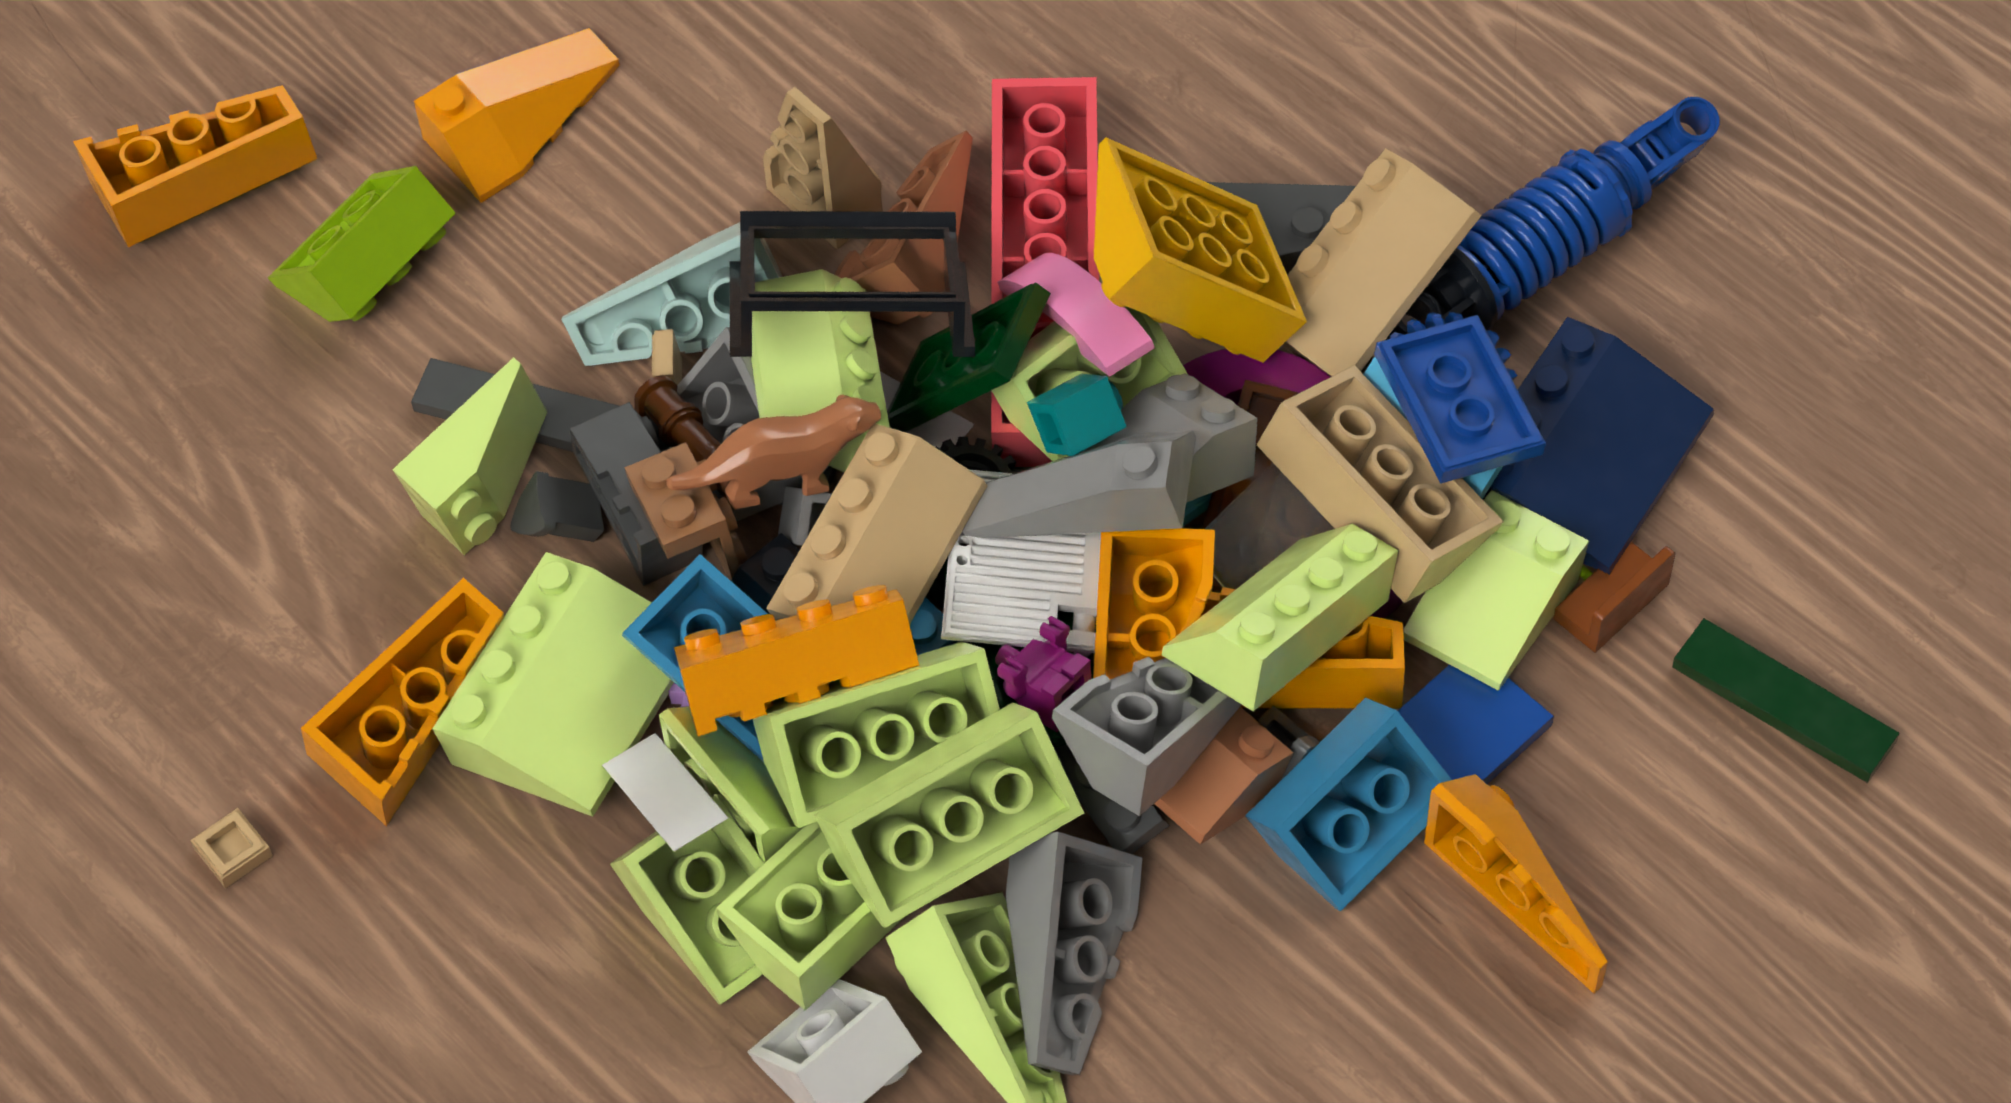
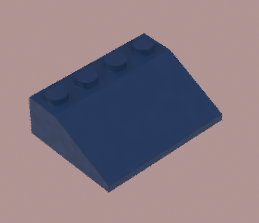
M1567 317L1518 388L1525 405L1546 442L1544 453L1537 457L1503 466L1483 500L1493 490L1589 540L1583 564L1610 575L1714 416V408L1618 337Z

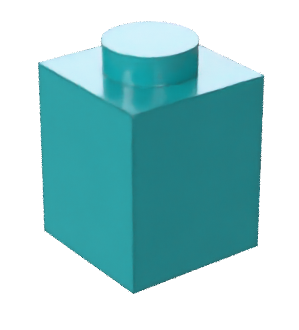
M1079 374L1027 402L1047 453L1074 456L1127 427L1121 413L1123 408L1121 395L1115 385L1108 380L1107 376Z

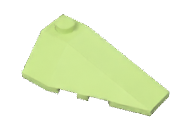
M1003 892L933 905L885 937L894 955L895 965L904 977L910 991L1007 1103H1067L1060 1072L1028 1064L1007 902Z

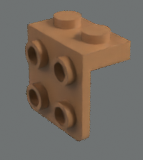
M685 442L624 467L628 481L667 559L710 541L726 575L731 581L739 565L743 564L747 557L736 532L730 533V531L737 529L738 525L725 497L718 499L717 495L712 493L718 490L717 483L688 490H671L666 484L667 478L692 470L705 462L706 459L696 462Z

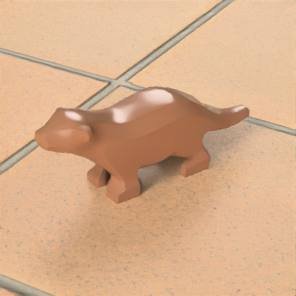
M839 395L835 403L808 415L757 418L739 427L728 436L705 462L692 470L667 478V487L671 490H688L720 483L730 506L735 510L760 505L759 494L754 492V490L763 487L770 480L781 481L801 476L803 479V495L810 496L829 492V484L823 471L849 441L872 428L881 419V411L874 402Z

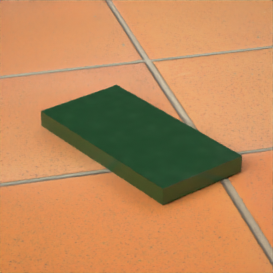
M1035 282L972 314L975 357H953L950 327L920 341L887 410L890 428L907 432L1009 382L1051 293Z

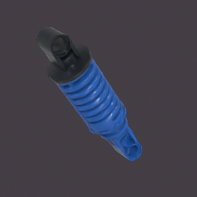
M1688 97L1655 120H1650L1637 128L1620 143L1608 140L1598 146L1594 153L1582 148L1578 151L1569 150L1561 157L1557 166L1550 167L1541 174V177L1534 178L1524 188L1518 189L1509 198L1495 205L1494 209H1489L1482 214L1405 315L1415 318L1424 326L1427 314L1429 313L1440 314L1444 320L1450 312L1461 314L1463 319L1478 315L1486 331L1490 330L1495 326L1497 320L1503 316L1504 309L1512 310L1520 305L1522 299L1530 298L1536 294L1537 289H1542L1550 284L1552 278L1560 277L1566 273L1568 267H1574L1582 261L1583 257H1588L1597 251L1598 245H1605L1615 237H1622L1632 228V209H1639L1648 203L1652 196V189L1667 180L1685 163L1695 158L1717 132L1720 120L1716 108L1703 98ZM1680 123L1691 126L1696 135L1686 132ZM1402 319L1390 335L1394 332L1403 335L1408 334L1407 326L1403 323Z

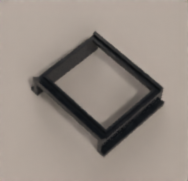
M740 211V261H730V357H752V311L948 312L953 357H975V341L965 262H960L956 212ZM754 238L943 239L946 292L755 291Z

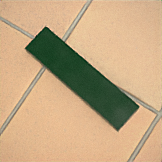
M1703 618L1674 657L1672 668L1866 783L1870 781L1897 743L1900 733L1705 618Z

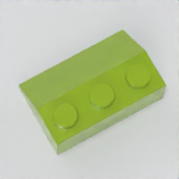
M417 166L371 174L268 279L274 286L329 322L350 319L357 321L373 309L377 303L374 296L386 284L388 286L395 284L410 271L412 265L409 263V260L420 249L425 251L442 239L446 234V229L443 226L456 213Z

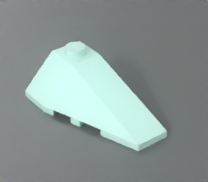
M740 222L703 239L564 315L561 320L584 365L592 366L647 359L652 356V335L655 330L673 329L680 352L685 351V354L703 352V349H708L726 327H730V261H740ZM754 238L755 282L782 277L764 238Z

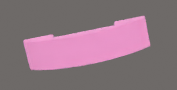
M1044 253L997 282L1000 290L1007 296L1035 282L1049 291L1051 294L1042 312L1074 336L1081 355L1109 377L1155 349L1152 339L1125 307L1115 305L1106 297L1101 287L1102 283L1081 266L1059 254Z

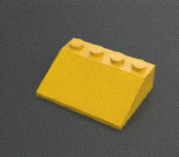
M1107 137L1099 143L1094 261L1101 276V287L1106 297L1119 307L1127 306L1148 315L1158 323L1166 322L1187 331L1196 339L1204 338L1224 346L1235 355L1243 354L1262 363L1265 362L1307 320L1258 205Z

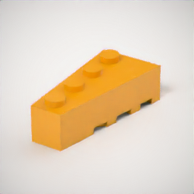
M462 578L301 727L306 754L386 827L440 744L432 728L504 618V612L465 578Z

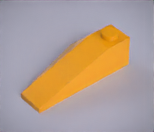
M588 28L456 74L414 100L422 137L478 201L482 203L522 178L534 165L533 157L547 141L553 143L563 131L562 124L576 108L584 107L620 66L619 59Z
M1176 528L1101 532L1093 678L1105 674L1111 680L1131 672L1133 663L1146 657H1150L1154 662L1164 659L1165 657L1162 656L1163 646L1201 617L1213 587L1215 530Z
M1476 774L1442 782L1435 786L1430 794L1424 844L1595 994L1603 985L1608 961L1521 815L1515 809L1514 803L1508 794L1496 785H1487Z

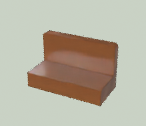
M1631 542L1610 575L1597 569L1555 608L1553 619L1596 653L1669 585L1676 552L1665 546L1651 558Z

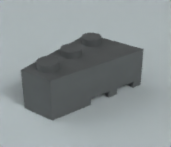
M1207 182L1258 205L1287 275L1296 265L1300 254L1313 243L1330 221L1334 210L1347 199L1356 187L1344 185Z
M628 402L570 428L572 451L643 586L689 566L699 554L703 556L702 545L667 559L628 481L624 467L661 453L657 447L659 446L658 437L647 416L639 418L631 403Z

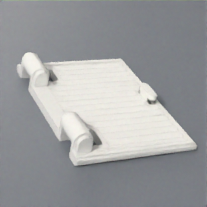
M970 470L985 482L1012 474ZM962 531L948 555L941 639L1025 647L1033 639L1042 642L1047 640L1040 636L1039 629L1043 622L1049 624L1048 617L1053 616L1057 619L1058 611L1074 612L1073 627L1067 637V651L1074 652V655L1079 653L1085 657L1090 656L1091 653L1094 654L1101 532L978 538L965 536ZM965 543L967 544V546H961L959 544Z

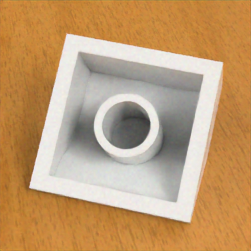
M840 979L806 1011L799 1007L748 1051L753 1061L795 1103H864L882 1086L898 1081L907 1072L908 1064L922 1053L886 997Z

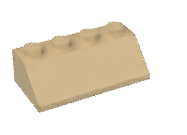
M1385 148L1377 160L1367 167L1363 178L1347 199L1334 210L1330 221L1313 243L1300 254L1296 265L1287 275L1307 322L1283 345L1300 358L1320 368L1330 377L1354 365L1362 371L1374 355L1376 343L1386 340L1482 215L1416 165Z
M1355 365L1281 402L1257 443L1262 452L1335 529L1354 524L1398 550L1391 589L1404 603L1440 584L1494 534L1504 522L1463 478L1440 484L1410 423Z
M875 424L867 432L766 609L770 614L774 615L775 620H780L798 615L796 608L809 602L830 600L831 606L853 601L852 594L860 589L876 585H886L887 591L897 589L900 593L910 625L988 485L982 478L921 437Z

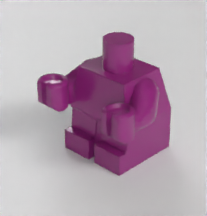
M1050 616L1047 618L1049 624L1043 622L1039 629L1040 636L1047 639L1045 642L1033 639L1021 651L1005 644L998 651L995 663L999 665L997 668L998 676L1004 679L1003 688L1005 693L1019 705L1037 711L1042 724L1058 732L1059 729L1052 719L1053 709L1088 680H1091L1092 677L1090 659L1079 653L1073 655L1067 652V637L1070 632L1069 625Z

